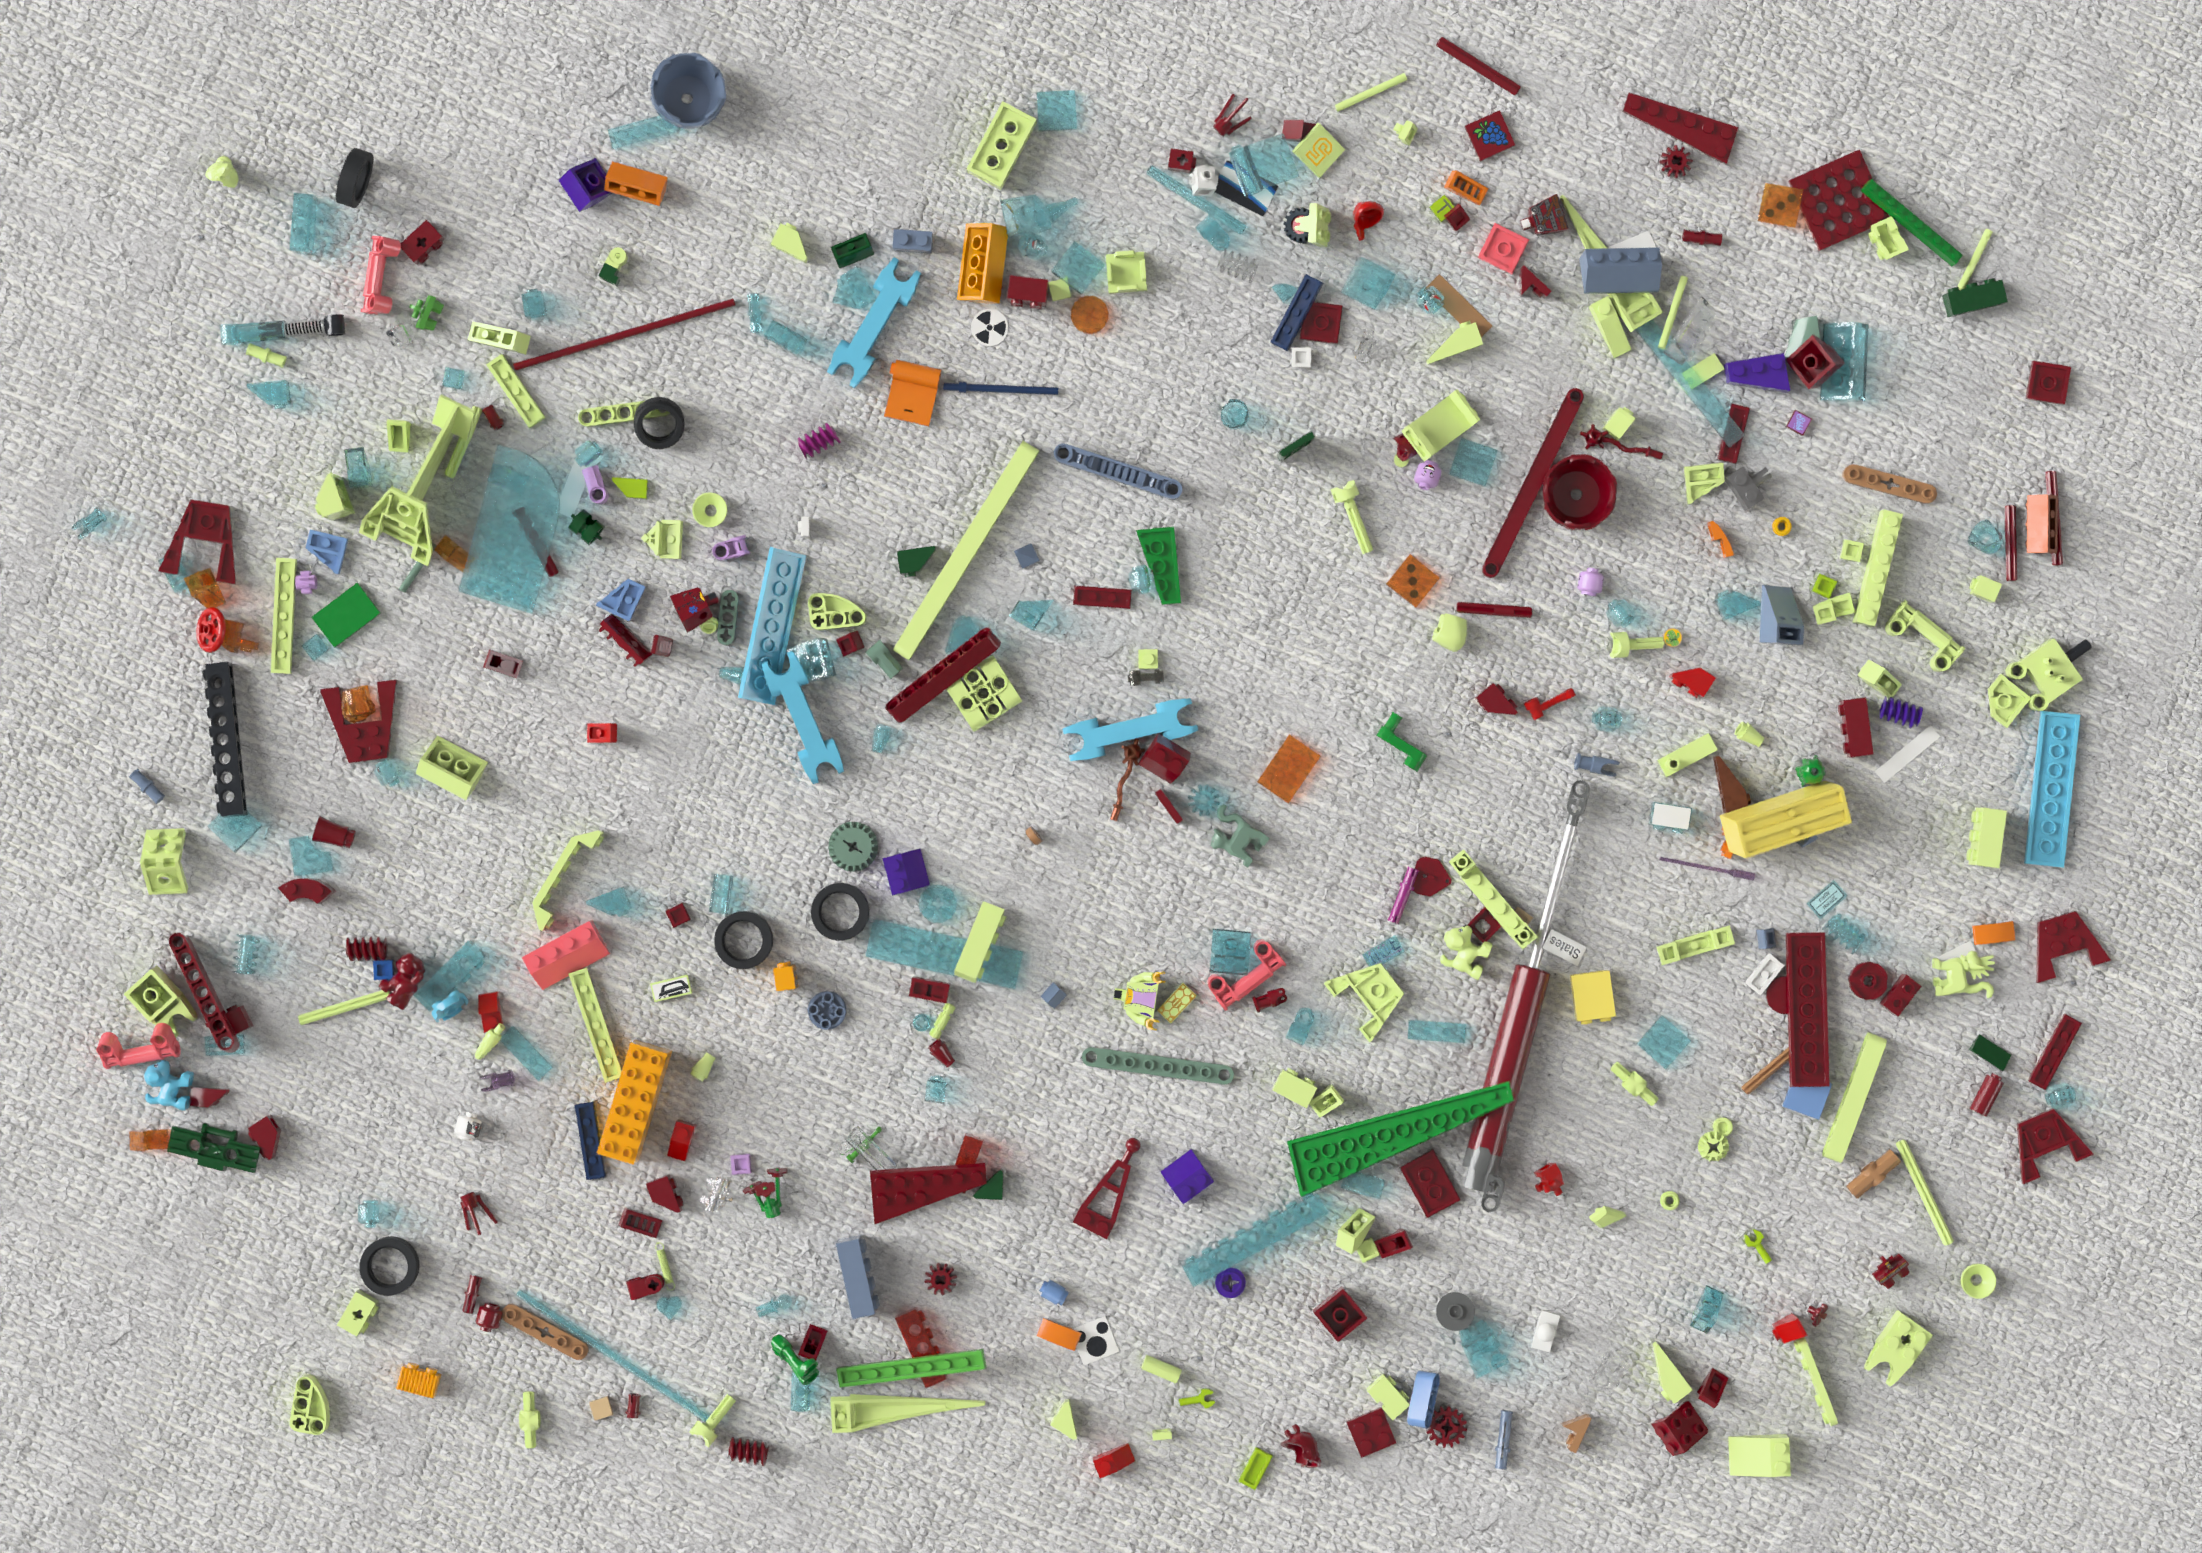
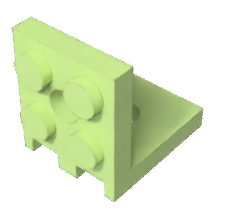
M184 828L146 830L140 866L149 895L187 893L188 885L181 864L186 835Z

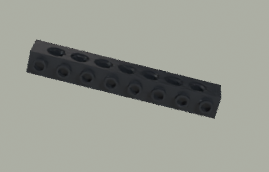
M230 662L205 664L206 669H203V677L207 681L205 696L209 700L207 716L211 719L209 735L210 738H213L211 755L215 758L213 774L217 778L214 788L219 798V802L216 804L217 813L220 814V817L224 818L248 815L233 665ZM221 678L223 684L221 687L216 688L215 681ZM223 697L225 700L224 705L218 707L217 700ZM225 716L227 719L226 724L220 726L219 719ZM227 735L228 742L222 745L221 737ZM225 754L230 755V761L227 764H224L222 761ZM227 773L232 774V780L229 783H226L224 780ZM229 792L234 794V799L231 802H228L226 799Z

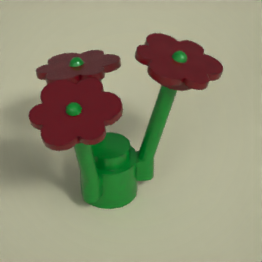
M787 1168L767 1169V1173L772 1174V1177L776 1178V1189L774 1182L767 1183L762 1181L752 1183L743 1189L744 1194H754L761 1207V1211L765 1212L767 1218H775L781 1214L780 1177L787 1173ZM775 1191H776V1201H775L774 1198H771V1199H770V1195H771L773 1192H775ZM760 1196L766 1197L764 1203L761 1200Z

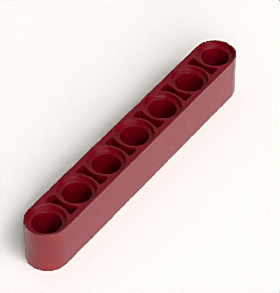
M990 628L980 630L893 697L886 704L885 709L898 723L904 722L1000 647L1001 641Z
M181 933L172 934L169 938L171 950L217 1046L228 1053L237 1051L240 1045L239 1039L192 941ZM183 938V944L178 947V940ZM191 955V961L186 964L185 958ZM199 972L198 979L193 980L194 973ZM206 988V996L201 997L202 990ZM215 1005V1011L210 1014L209 1008ZM223 1022V1028L218 1031L217 1025ZM231 1039V1045L226 1048V1040Z

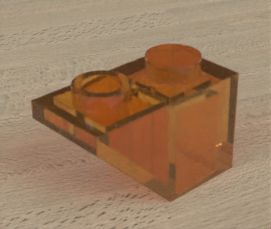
M211 568L198 571L184 578L191 596L204 607L216 608L226 603Z

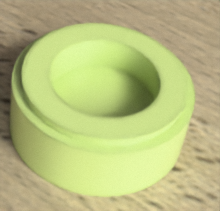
M1725 1117L1717 1118L1713 1123V1131L1719 1132L1725 1137L1730 1135L1733 1130L1732 1122Z

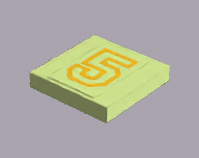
M1317 123L1292 152L1320 178L1345 149L1320 123Z

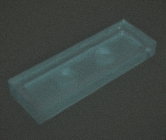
M1408 1020L1407 1039L1465 1043L1466 1024Z
M514 1026L501 1037L500 1041L538 1081L553 1068Z

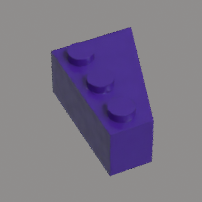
M1784 353L1724 364L1727 384L1782 393L1790 392Z

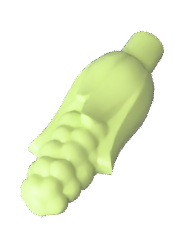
M499 1023L495 1029H490L486 1033L475 1053L476 1059L481 1060L501 1040V1033L505 1029L503 1024Z

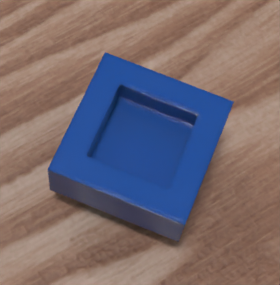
M394 960L373 961L374 980L392 979L394 976Z

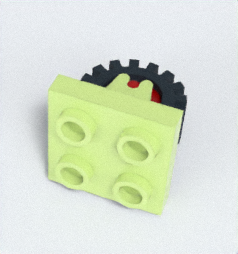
M1310 203V210L1300 207V209L1294 208L1295 211L1291 210L1289 212L1290 215H1286L1287 221H1284L1283 225L1286 226L1284 231L1287 232V237L1300 244H1307L1309 242L1318 247H1327V243L1330 241L1328 223L1331 221V213L1328 208L1317 203Z

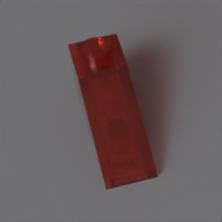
M966 1133L955 1165L975 1164L984 1139Z

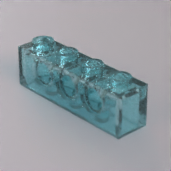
M471 940L467 941L413 996L429 1011H433L432 1005L439 1000L443 1001L453 991L459 990L457 986L461 982L465 984L472 977L470 973L474 969L479 970L485 964L484 959L487 956ZM463 958L468 959L470 963L467 969L461 966ZM449 972H453L456 975V980L453 983L447 979ZM436 985L440 986L443 990L441 996H437L434 993Z

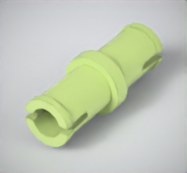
M249 343L246 350V355L261 359L263 363L269 362L281 368L284 367L287 356L277 354L269 348L264 349L252 343Z

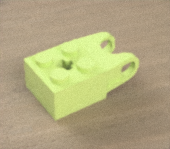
M157 965L124 993L149 1022H152L155 1026L158 1023L168 1024L175 1038L178 1037L179 1033L173 1023L174 1014H181L191 1021L198 1019L196 1011L182 991ZM153 991L156 993L154 997L151 995Z
M1897 1310L1876 1339V1343L1865 1362L1864 1369L1870 1371L1878 1363L1888 1362L1890 1372L1886 1384L1892 1386L1912 1366L1933 1335ZM1903 1335H1904V1336H1907V1340H1906V1341H1903V1340L1901 1339V1337H1902Z

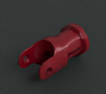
M1284 988L1267 991L1265 995L1252 997L1257 1013L1271 1006L1276 1007L1288 999Z

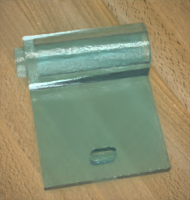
M1283 133L1244 147L1242 145L1234 146L1229 153L1244 197L1252 196L1265 188L1299 177Z

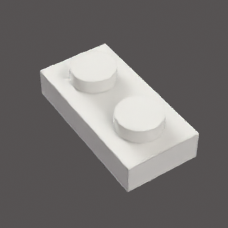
M1768 953L1746 980L1745 984L1761 995L1785 965Z

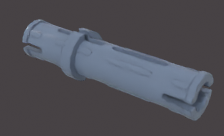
M1501 1410L1498 1445L1495 1446V1451H1497L1496 1469H1507L1508 1453L1511 1450L1509 1448L1513 1411ZM1505 1422H1506V1432H1505V1438H1504V1437H1503V1435H1504V1426H1505ZM1503 1442H1504V1450H1503V1458H1502V1457H1501V1454H1502V1444H1503Z

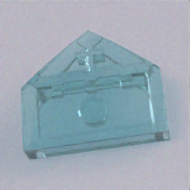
M856 266L841 275L840 279L837 280L838 284L832 303L854 309H862L877 298L860 268Z

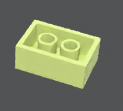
M1976 807L1975 811L1972 812L1971 822H1974L1973 830H1970L1969 833L1971 848L1967 850L1966 855L1969 865L2000 868L2007 811Z

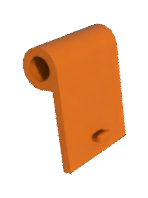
M897 359L895 363L892 362L890 374H893V380L884 417L929 427L942 369Z

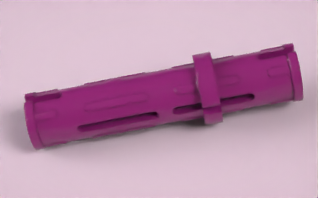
M1407 867L1403 882L1399 884L1401 887L1388 918V921L1399 924L1409 895L1415 888L1413 885L1419 873V870Z

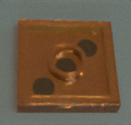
M1765 183L1758 221L1796 228L1804 190Z
M1409 554L1386 585L1416 608L1440 577Z

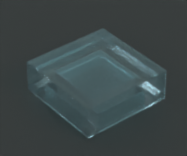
M445 367L442 386L462 390L465 371Z

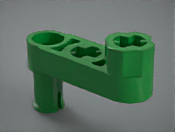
M1392 712L1386 724L1380 728L1376 736L1408 755L1403 764L1418 772L1427 755L1395 736L1394 731L1403 718Z

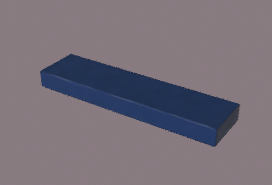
M1305 274L1270 343L1286 351L1290 349L1324 284L1323 282Z
M592 1101L575 1104L586 1180L605 1178L606 1172L603 1155L597 1154L600 1135L595 1103Z

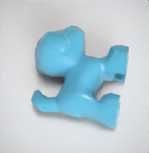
M160 1060L156 1064L148 1066L144 1074L146 1084L151 1087H160L161 1090L158 1097H152L147 1093L145 1095L146 1102L151 1105L161 1104L186 1111L190 1105V1096L184 1095L178 1098L177 1093L180 1087H189L193 1084L194 1072L186 1071L182 1073L180 1078L170 1075V1064L166 1060Z

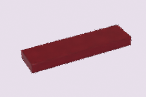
M2063 1014L2033 1069L2028 1082L2043 1090L2047 1089L2082 1025L2080 1021L2067 1014Z

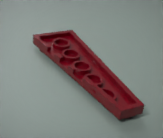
M1630 92L1627 95L1622 110L1627 115L1645 124H1649L1658 131H1662L1672 138L1682 141L1691 148H1695L1725 165L1728 162L1739 128Z

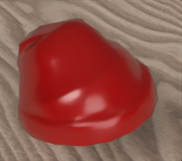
M1366 201L1359 202L1353 211L1355 221L1353 226L1359 241L1365 238L1364 229L1376 225L1382 219L1384 209L1379 203Z

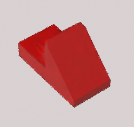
M588 723L587 743H617V723Z
M498 992L478 995L479 1015L481 1014L484 1033L490 1029H495L499 1023L503 1024Z

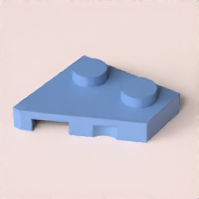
M310 529L305 548L327 565L335 574L340 575L348 539Z
M627 579L619 587L611 591L609 595L597 602L596 606L630 622L646 587Z

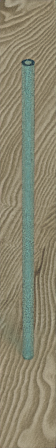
M521 1289L517 1292V1297L704 1422L710 1417Z

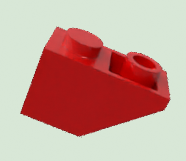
M1702 668L1671 673L1669 676L1673 679L1671 682L1679 688L1684 686L1688 689L1687 693L1695 698H1698V696L1704 697L1716 677Z

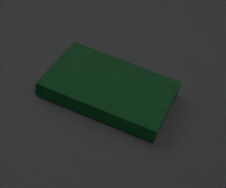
M1310 431L1280 450L1277 454L1279 461L1282 462L1312 443L1315 438L1313 432Z

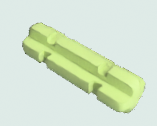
M945 1003L942 1008L944 1011L940 1012L934 1023L935 1027H932L929 1035L935 1039L940 1038L941 1030H944L951 1017L949 1016L950 1013L953 1014L955 1006L950 1003Z

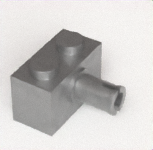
M1741 467L1725 478L1726 483L1744 510L1750 509L1764 499L1758 486L1772 478L1770 473L1763 477L1768 472L1766 467L1752 477L1749 476L1744 467Z

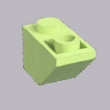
M1619 407L1602 430L1608 431L1609 435L1619 440L1636 419L1632 416L1634 413L1626 407L1623 409Z

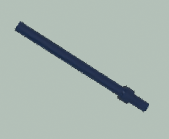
M959 381V383L943 384V390L959 391V393L971 391L1058 395L1059 387L967 384V382Z

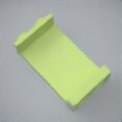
M1456 389L1440 403L1406 426L1402 433L1425 462L1476 424L1480 418L1477 412L1468 404L1465 396Z

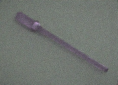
M1660 857L1659 859L1660 861L1727 873L1733 876V878L1737 877L1753 881L1755 878V873L1736 870V868L1726 870Z

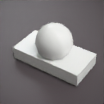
M1541 1310L1531 1343L1532 1348L1550 1353L1560 1315Z

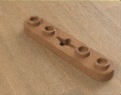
M1853 464L1843 470V479L1852 485L1924 504L1933 502L1937 497L1936 488L1927 483ZM1892 479L1893 484L1900 486L1887 489L1888 486L1880 481Z
M508 1304L502 1310V1318L506 1323L573 1359L582 1360L587 1356L589 1346L578 1337L516 1304ZM536 1327L542 1329L548 1327V1332L554 1335V1337L551 1335L542 1336V1331L536 1329Z

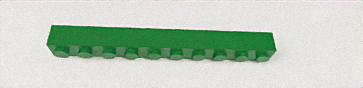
M1872 179L1861 189L1862 193L1951 267L1956 265L1963 256Z

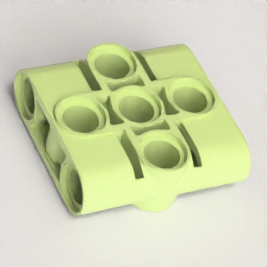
M993 655L962 676L970 688V692L961 679L947 688L948 693L973 732L1022 702ZM980 666V668L982 669V671L988 679L987 681L984 679V677L982 676L977 667ZM970 672L978 674V680L974 683L968 681V674ZM997 678H1003L1005 681V685L1001 689L996 688L994 685V681ZM981 688H986L989 691V695L985 699H981L978 696V691ZM997 695L1000 697L1001 701L1005 705V710L996 698ZM966 698L971 699L973 702L970 709L962 707V701ZM992 704H996L999 707V712L996 715H991L988 711L989 706ZM980 706L983 708L984 712L988 716V721L979 708Z

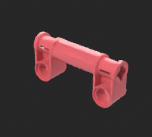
M372 236L373 245L372 251L369 252L363 293L365 299L361 312L374 315L388 314L392 308L391 297L381 295L386 257H397L399 255L401 243L399 240Z
M1259 939L1253 946L1255 954L1262 963L1232 986H1229L1219 974H1213L1208 978V987L1225 1011L1235 1001H1240L1244 996L1273 976L1274 972L1280 967L1286 966V963L1277 951L1275 952L1266 940ZM1266 944L1267 951L1262 954L1259 953L1257 950L1258 946ZM1220 979L1222 984L1218 988H1213L1211 986L1212 981Z
M158 1023L155 1026L150 1039L152 1045L123 1050L118 1037L114 1033L105 1032L102 1034L96 1049L105 1069H111L112 1066L118 1065L123 1067L164 1060L165 1057L171 1056L176 1058L181 1054L179 1042L176 1040L171 1027L166 1023Z

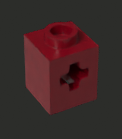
M1171 148L1168 170L1191 173V168L1195 169L1197 157H1193V151ZM1181 157H1185V161L1188 162H1185L1184 165H1180V162L1177 160H1181Z

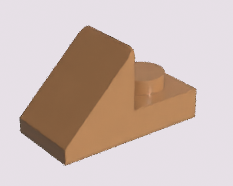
M1584 1414L1561 1423L1563 1427L1574 1431L1573 1434H1569L1566 1441L1568 1450L1574 1453L1577 1452L1592 1419L1590 1415Z

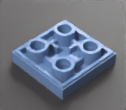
M1830 1083L1829 1087L1789 1086L1782 1106L1819 1120L1832 1083Z

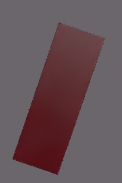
M1731 403L1717 460L1737 464L1750 408Z
M1074 585L1073 605L1130 609L1132 590Z

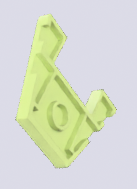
M1382 963L1324 982V985L1334 997L1348 986H1351L1374 1015L1372 1019L1359 1028L1369 1043L1374 1039L1379 1029L1404 995L1403 990Z

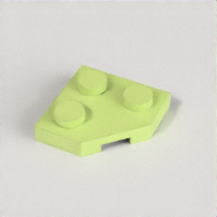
M1999 674L1988 688L1990 715L2002 726L2008 728L2031 697L2002 674Z

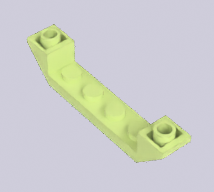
M598 830L574 836L570 839L532 902L539 930L550 929L555 920L552 918L554 913L542 907V904L546 905L551 898L550 891L552 888L556 889L561 881L559 876L562 871L566 872L571 865L569 861L571 856H576L581 848L579 843L581 842L591 849H594L595 846L599 847L604 839L602 837L603 831Z
M1464 849L1449 861L1465 884L1522 949L1538 938L1478 869L1476 863Z

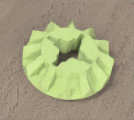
M1716 1131L1707 1132L1699 1139L1698 1151L1703 1158L1709 1161H1719L1725 1158L1729 1151V1143L1723 1134ZM1709 1143H1711V1144H1713V1145H1714L1715 1143H1718V1145H1717L1718 1151H1716V1150H1714V1149H1713L1712 1151H1709V1149H1710Z

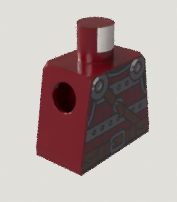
M1558 194L1528 209L1530 217L1520 220L1522 230L1525 231L1533 228L1536 236L1565 232L1569 229Z

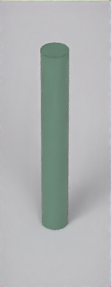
M432 542L433 551L437 545ZM416 562L399 587V590L404 593L407 591L424 564Z

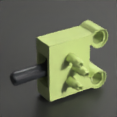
M2055 638L2049 639L2018 662L2010 663L2006 667V675L2010 679L2016 680L2023 678L2027 673L2041 692V694L2030 696L2031 699L2028 701V706L2033 711L2045 710L2051 701L2083 680L2072 662L2092 648L2091 643L2084 639L2064 653ZM2015 665L2020 668V674L2018 676H2015L2012 673V669ZM2037 697L2042 700V705L2039 708L2034 704Z

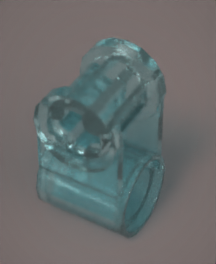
M1210 214L1195 227L1199 234L1216 250L1224 251L1229 247V235ZM1217 238H1220V239L1225 238V239H1224V243H1225V244H1222V243L1217 244V243H1218V239H1217Z
M1306 1007L1299 1009L1286 1034V1039L1301 1046L1304 1045L1314 1021V1014L1311 1009ZM1306 1012H1308L1310 1020L1306 1019L1305 1021H1302V1017L1300 1015H1304Z

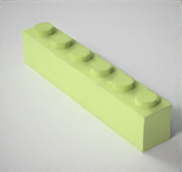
M1885 509L1879 513L1852 623L1869 627L1876 625L1903 517L1901 513Z

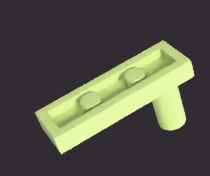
M1707 733L1657 761L1665 776L1668 777L1717 751V748L1710 734Z

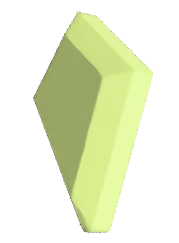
M1603 1206L1602 1208H1596L1595 1213L1589 1216V1218L1599 1228H1603L1626 1217V1214L1623 1211Z

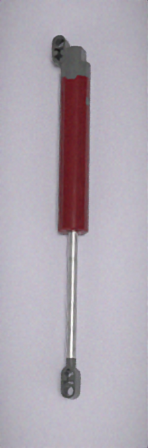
M1583 780L1575 781L1570 791L1567 803L1568 817L1536 934L1538 938L1534 941L1528 966L1515 965L1483 1088L1509 1081L1514 1101L1474 1120L1462 1166L1469 1168L1464 1187L1484 1192L1481 1206L1486 1212H1494L1499 1208L1505 1188L1504 1179L1497 1176L1509 1133V1123L1512 1122L1550 979L1549 972L1539 969L1544 952L1542 947L1549 934L1579 817L1585 812L1590 794V786ZM1584 784L1586 786L1584 794L1576 792L1577 785ZM1574 795L1584 798L1583 802L1579 800L1578 806L1581 807V810H1577L1576 813L1571 808L1577 802V799H1573ZM1498 1180V1184H1500V1187L1495 1190V1194H1499L1498 1196L1488 1194V1191L1490 1193L1493 1192L1494 1186L1491 1185V1182ZM1488 1198H1492L1496 1202L1493 1209L1486 1206Z

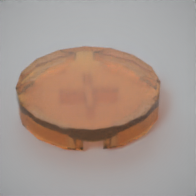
M1096 296L1079 298L1071 309L1073 325L1084 334L1100 332L1108 322L1109 312L1107 306Z

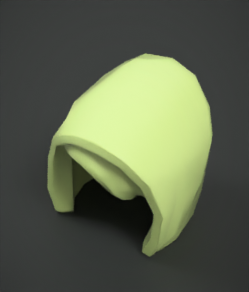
M1446 613L1441 614L1438 627L1433 632L1432 640L1452 652H1457L1466 643L1467 620Z

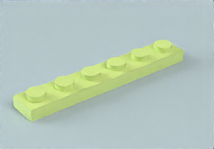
M276 558L271 673L291 674L297 559Z
M584 968L569 973L604 1081L606 1083L618 1079L622 1070L588 969Z

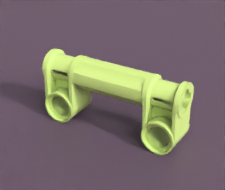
M1904 600L1885 625L1886 633L1890 636H1897L1904 633L1908 626L1911 625L1939 648L1930 660L1931 669L1935 672L1948 670L1963 653L1965 647L1958 645L1952 640L1953 637L1948 635L1919 610L1913 609L1907 604L1908 601ZM1893 622L1898 623V632L1892 630ZM1938 658L1944 661L1943 668L1937 666Z

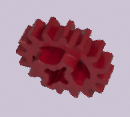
M1450 1405L1447 1406L1446 1410L1440 1406V1411L1437 1412L1434 1409L1432 1422L1426 1433L1432 1434L1429 1437L1431 1441L1436 1439V1446L1442 1443L1443 1448L1446 1447V1444H1449L1452 1448L1453 1442L1460 1444L1459 1438H1465L1462 1432L1467 1431V1428L1463 1426L1467 1421L1461 1420L1464 1415L1463 1413L1457 1414V1408L1451 1411ZM1443 1415L1442 1419L1436 1421L1439 1416ZM1452 1416L1458 1420L1459 1424L1452 1422ZM1448 1420L1449 1426H1451V1428H1447V1431L1445 1433L1444 1428L1442 1426H1445ZM1434 1429L1441 1432V1438L1435 1434ZM1453 1433H1457L1454 1437L1449 1439L1450 1435H1452Z

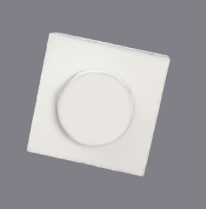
M1292 348L1291 367L1311 368V348Z
M801 517V521H798V533H801L802 537H810V517Z

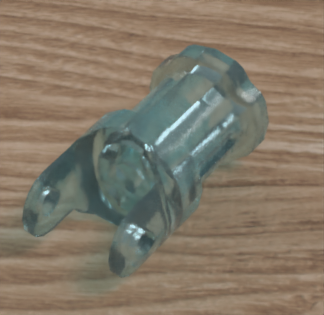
M95 507L90 515L76 522L72 526V530H77L83 525L84 530L78 535V539H84L102 521L106 522L107 518L98 507Z

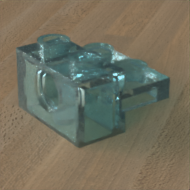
M818 638L787 648L788 652L793 651L804 668L809 683L836 676L827 639Z

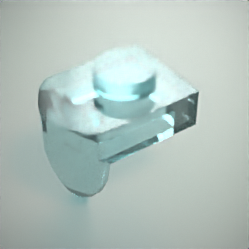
M934 1075L927 1080L924 1101L944 1103L946 1080L942 1076Z

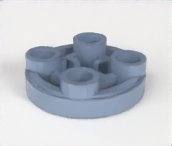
M832 991L818 993L811 999L808 1006V1015L811 1022L816 1027L824 1030L838 1027L844 1021L847 1011L843 998Z

